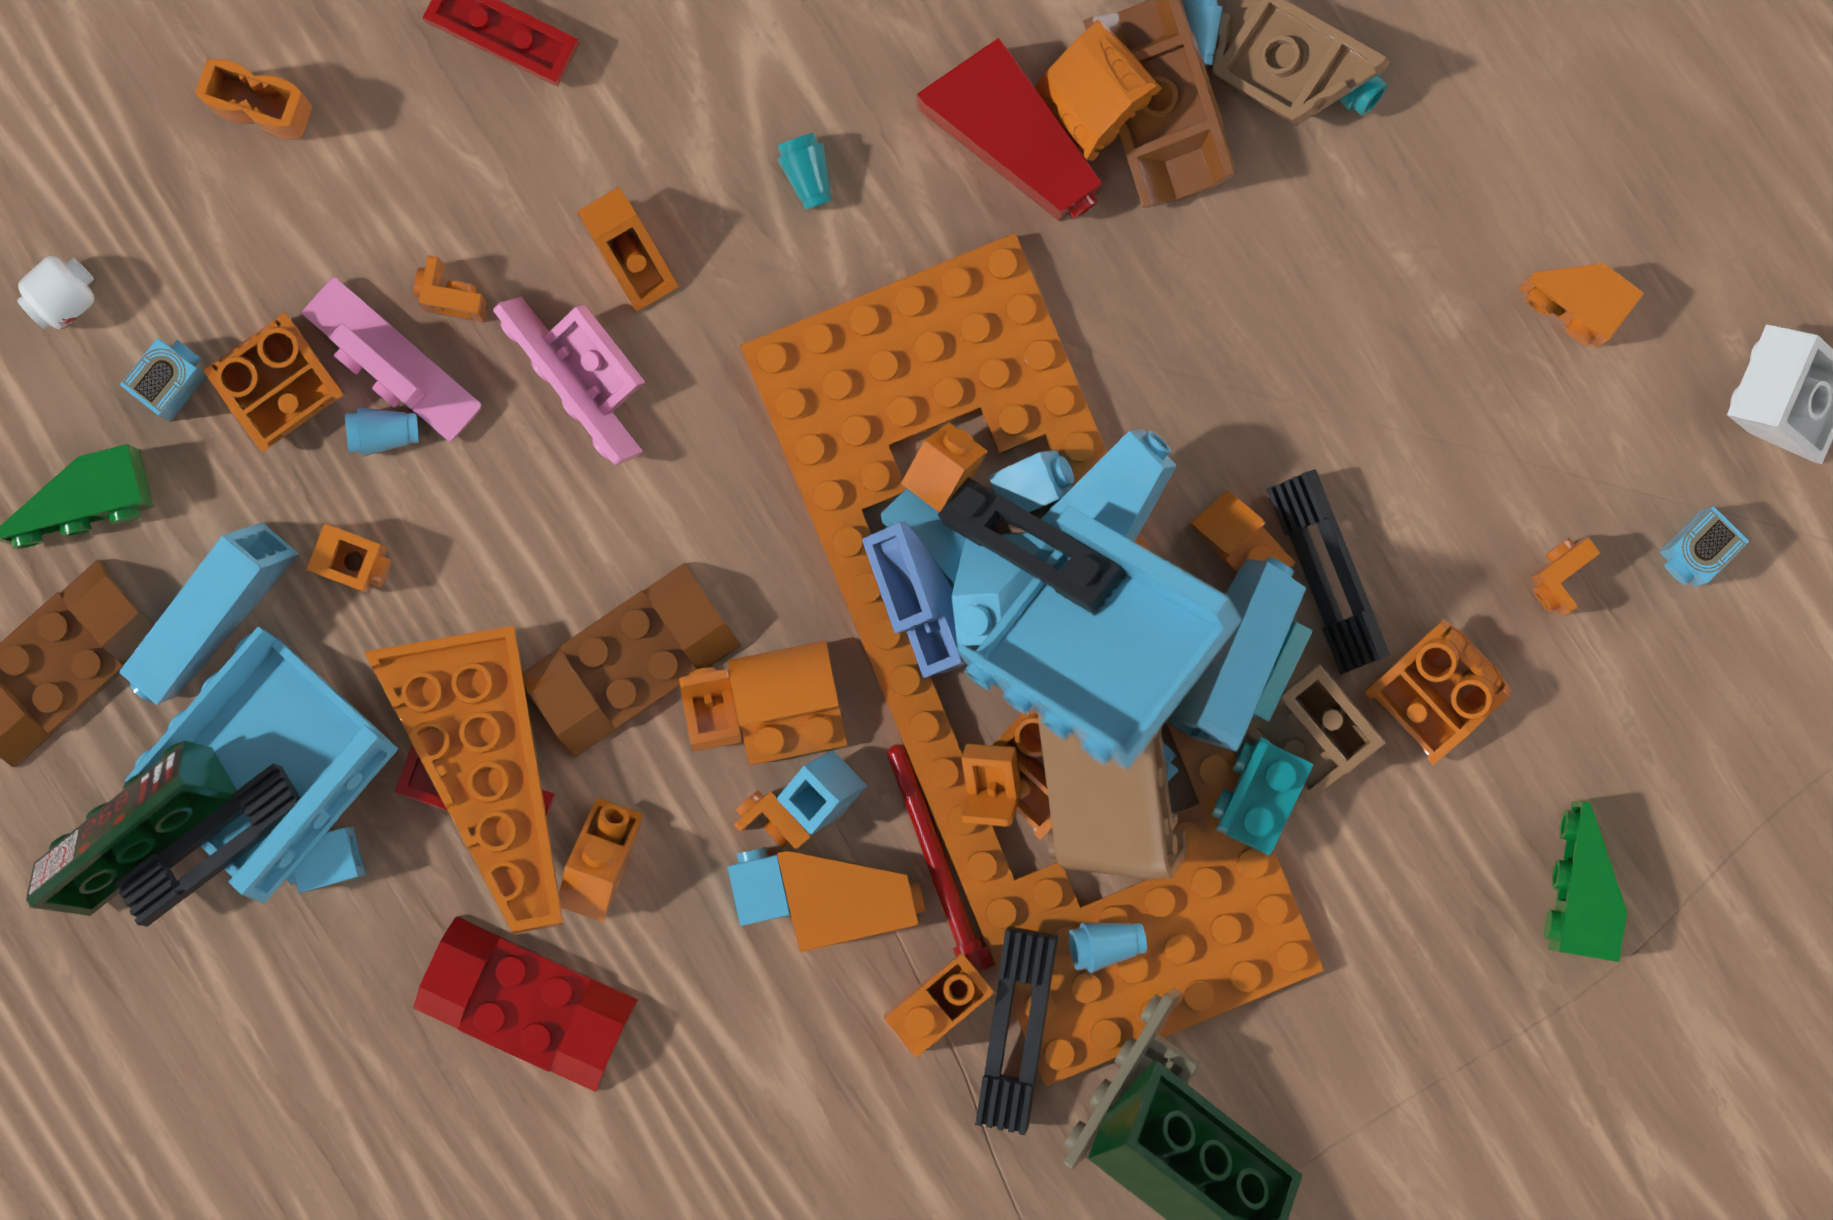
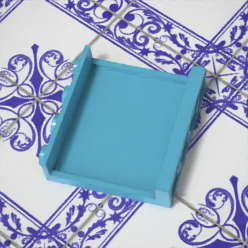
M1068 505L1057 519V523L1063 532L1121 566L1126 575L1125 579L1117 581L1119 586L1117 589H1111L1112 595L1110 598L1105 596V604L1102 607L1098 605V613L1094 616L1034 577L976 652H973L961 643L956 650L968 665L964 671L965 674L976 684L986 690H990L993 685L1005 692L1002 695L1003 698L1021 713L1028 715L1032 709L1042 715V723L1057 736L1066 740L1072 734L1083 741L1081 744L1082 749L1098 762L1107 765L1111 759L1128 770L1240 624L1241 619L1227 596ZM1055 549L1046 563L1060 571L1070 557Z
M258 626L252 634L247 635L237 644L234 655L220 671L211 675L204 682L200 694L187 709L178 713L171 720L168 730L153 748L145 751L137 759L133 771L126 777L125 781L127 782L135 775L145 773L161 760V755L167 748L183 741L212 747L237 790L271 764L283 767L301 799L269 836L224 869L232 877L229 883L241 895L265 904L399 748L280 638ZM245 813L202 844L201 847L209 855H212L251 825L249 822L250 817H247Z

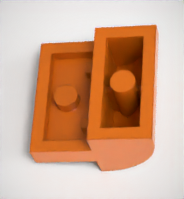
M826 640L728 660L733 698L749 766L848 746Z

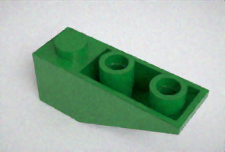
M124 444L78 456L0 525V542L12 543L13 549H24L42 544V535L61 531L62 537L75 536L90 532L92 530L91 523L110 519L111 524H122L141 518L140 510L152 508L154 505L140 449Z
M1572 801L1571 810H1565L1561 818L1560 839L1566 840L1563 860L1557 859L1553 868L1552 888L1558 890L1555 910L1549 909L1546 915L1544 938L1550 940L1549 950L1620 962L1627 910L1591 803Z

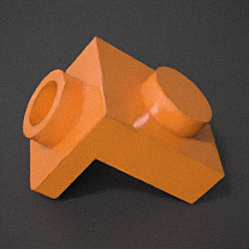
M1570 537L1566 538L1545 554L1550 562L1530 576L1537 585L1533 592L1548 612L1552 613L1556 610L1560 616H1564L1578 608L1561 583L1601 554L1589 537L1573 543Z
M701 668L691 672L689 676L681 677L679 679L681 697L692 752L741 743L729 670Z
M966 744L961 757L967 789V797L961 812L963 822L1010 826L1022 793L1016 748Z

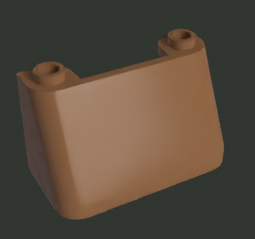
M1038 714L1052 829H1049L1047 837L1050 858L1057 859L1062 869L1143 879L1173 878L1187 855L1185 830H1173L1178 823L1177 813H1171L1161 727L1127 770L1111 759L1107 765L1098 762L1082 749L1081 744L1083 741L1072 734L1066 740L1057 736L1042 723L1043 716Z

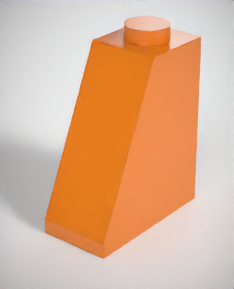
M792 850L777 853L799 952L919 925L917 913L926 912L920 883L909 884L906 873Z

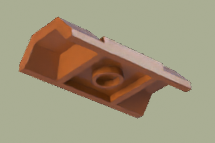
M1147 0L1117 13L1093 16L1083 20L1086 30L1097 20L1102 21L1135 55L1145 70L1162 88L1156 95H1152L1151 101L1146 107L1135 111L1136 115L1133 118L1130 117L1119 128V135L1142 207L1150 208L1178 202L1218 187L1234 177L1237 172L1223 131L1224 124L1182 0Z
M97 559L60 593H55L0 642V758L12 767H17L116 679L120 675L119 671L155 625V622L140 611L113 581L107 567L101 560Z
M683 563L560 645L558 649L525 670L523 677L529 695L549 725L572 755L577 757L679 688V679L681 677L689 676L691 672L697 669L710 667L741 646V644L711 603L686 563Z

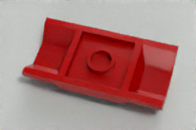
M455 916L440 940L420 983L413 1009L453 1026L462 1033L547 1072L551 1071L596 1092L623 1029L639 999Z

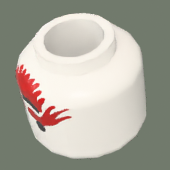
M48 256L19 281L18 288L22 296L17 302L44 330L50 325L56 329H65L93 305L94 295L88 285L94 278L74 257L66 263L57 256Z

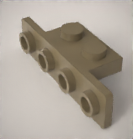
M1173 988L1163 997L1155 994L1140 1017V1020L1146 1023L1145 1028L1137 1040L1130 1036L1115 1059V1062L1121 1066L1112 1082L1106 1078L1102 1081L1089 1102L1091 1106L1096 1108L1089 1121L1085 1124L1080 1120L1064 1144L1071 1151L1063 1164L1071 1170L1086 1156L1095 1140L1104 1115L1150 1063L1159 1061L1187 1084H1189L1201 1062L1159 1036L1160 1031L1183 995L1179 990Z

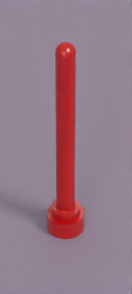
M900 744L892 745L888 749L887 756L957 946L952 948L954 955L957 957L963 953L977 971L995 965L989 946L984 947L981 938L975 939L907 750Z

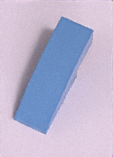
M903 521L863 538L862 542L894 632L896 634L907 631L923 678L947 673L966 665V662L956 650L958 645L951 597L953 589L915 532L906 521ZM970 645L966 647L976 652L980 646Z

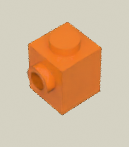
M948 422L924 440L901 484L936 511L940 512L968 477L973 479L988 451L976 443L969 433L956 428Z

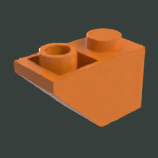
M1605 263L1534 272L1518 288L1527 295L1525 301L1531 308L1544 316L1553 314L1567 325L1564 330L1572 339L1584 346L1592 344L1596 348L1609 341L1644 295L1641 290Z
M596 798L564 869L559 890L561 908L604 922L621 883L643 819V813Z
M961 953L884 1014V1020L917 1058L995 992L964 954Z

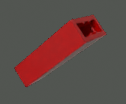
M999 37L917 93V106L925 116L1058 221L1068 214H1071L1073 219H1077L1098 203L1095 196L1099 194L1102 182Z

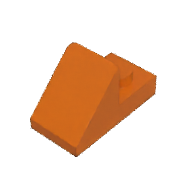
M1228 490L1190 523L1236 575L1246 559L1266 561L1268 557H1272L1290 568L1296 563L1265 530L1263 525L1266 522Z

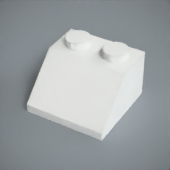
M1766 324L1760 340L1751 351L1750 362L1742 381L1732 394L1727 416L1749 434L1807 460L1822 464L1833 440V348L1818 335Z

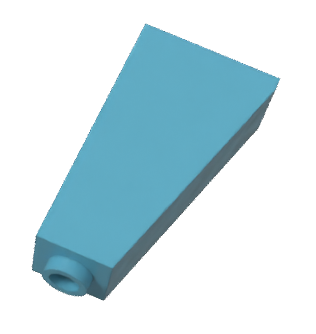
M1143 429L1128 431L1041 520L1058 530H1062L1057 523V519L1070 505L1128 540L1135 542L1177 467L1168 457L1171 453L1170 447L1152 430L1148 433Z
M263 522L222 535L119 671L130 682L133 692L142 699L154 702L156 705L178 696L299 556V553Z
M1268 557L1266 561L1251 559L1244 561L1225 594L1231 601L1241 622L1166 719L1168 723L1194 740L1237 751L1306 590L1303 585L1291 578L1294 574L1293 569L1272 557Z

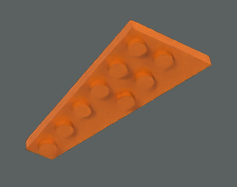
M514 625L364 651L511 932L515 934L564 925Z

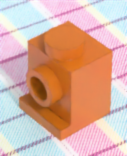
M324 523L306 570L370 594L373 585L381 587L384 584L391 567V559L384 557L388 549L387 547ZM354 553H360L364 559L361 568L357 571H351L347 564L348 558Z

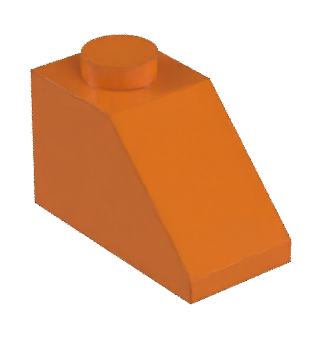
M620 187L577 211L581 221L636 312L679 287Z

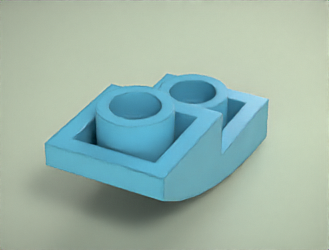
M905 489L881 513L882 523L890 527L896 523L906 521L928 549L951 587H954L965 537L945 526L938 516V511L910 490Z

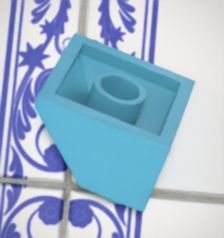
M1027 532L999 534L1044 562L1055 551L1053 547ZM965 538L951 596L958 646L960 643L964 646L981 645L1034 578L1029 573L984 546L980 547Z

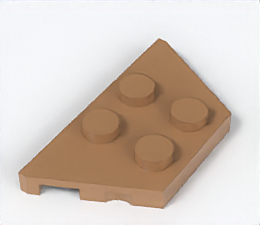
M1226 0L1225 11L1221 13L1218 29L1220 44L1215 50L1212 74L1217 80L1298 126L1386 70L1390 62L1386 56L1287 0Z

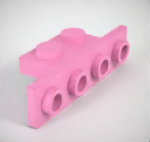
M331 278L302 310V315L340 347L334 354L340 362L356 375L364 368L378 380L372 387L378 395L394 408L402 401L450 443L458 437L482 409V404L337 278Z
M522 296L500 302L493 311L501 320L503 331L511 340L519 343L530 357L534 371L543 380L552 385L562 398V405L566 412L572 418L580 421L593 438L592 442L595 449L614 465H619L643 452L613 412L636 392L645 381L586 305L575 307L552 330L548 331Z

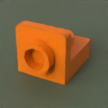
M428 255L425 268L418 267L413 287V294L419 297L418 303L425 312L484 322L488 303L482 294L476 293L477 287L459 281H447L446 288L441 287L445 266L439 257Z
M757 790L736 809L741 818L733 825L739 832L745 830L763 813L769 819L763 827L782 848L790 843L797 850L813 836L776 799L778 794L774 790L765 796Z

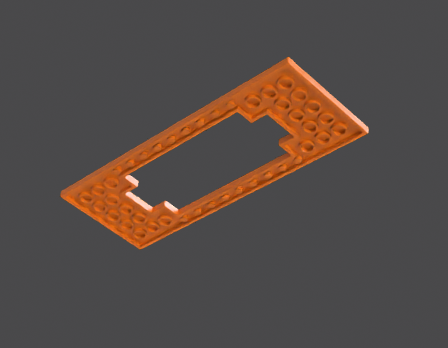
M1016 233L740 345L984 940L990 948L998 973L1005 930L1008 926L1058 935L1038 1070L1045 1087L1116 1058L1130 1036L1136 1040L1139 1038L1146 1026V1023L1140 1020V1017L1155 994L1163 997L1173 988L1183 993L1159 1033V1036L1164 1038L1324 971L1274 849L1271 856H1268L1214 830L1218 821L1217 818L1211 816L1215 803L1223 788L1232 792L1240 773L1232 770L1236 762L1233 751L1194 740L1167 721L1164 723L1198 802L1193 806L1176 812L1178 823L1173 830H1185L1187 855L1171 879H1145L1083 906H1079L1065 869H1062L1058 862L1014 879L992 825L964 823L962 820L961 812L967 797L961 758L962 752L931 677L923 678L907 631L896 634L894 632L862 542L863 538L872 535L862 511L894 499L907 489L901 484L903 479L890 446L978 410H981L999 455L1045 436L1050 450L1057 449L1059 456H1063L1071 466L1074 474L1072 487L1107 453ZM1140 532L1134 543L1148 551ZM1081 923H1141L1146 935L1147 951L1092 973H1089L1087 969L1076 970L1069 950V930L1078 929ZM1016 981L1012 1007L1024 1037H1026L1033 986L1029 983L1024 985Z

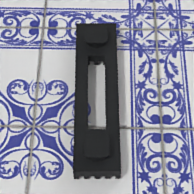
M1316 469L1268 488L1267 492L1285 535L1289 534L1325 623L1326 627H1323L1322 630L1340 675L1390 656ZM1316 523L1352 611V617L1344 619L1308 531L1307 527Z
M970 477L965 480L938 514L942 523L978 546H984L1052 587L1056 593L1094 616L1098 613V605L1102 607L1105 604V596L1110 598L1112 595L1111 589H1117L1119 586L1117 581L1119 579L1124 580L1126 577L1122 567ZM1004 518L1070 557V559L1059 571L990 530V528L995 529L998 526L996 523L997 519L1002 521Z
M271 764L233 793L234 797L159 854H152L114 883L115 887L121 890L119 892L120 896L126 898V901H124L126 906L131 907L129 912L132 916H136L135 922L137 925L145 927L151 925L270 835L301 799L283 767ZM245 813L247 817H250L249 822L251 825L180 879L177 880L171 871L173 866Z
M1008 926L1005 930L998 974V988L975 1125L981 1126L985 1124L987 1128L994 1126L997 1127V1130L1001 1131L1008 1129V1132L1011 1133L1018 1131L1020 1135H1025L1028 1130L1058 935ZM1016 981H1019L1020 984L1025 985L1029 983L1033 986L1019 1078L1001 1074Z

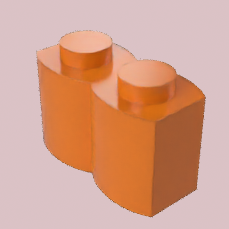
M226 59L206 60L195 90V94L219 117L239 124L256 123L264 132L286 140L302 139L313 109V105L289 81L272 75L254 76L242 65Z

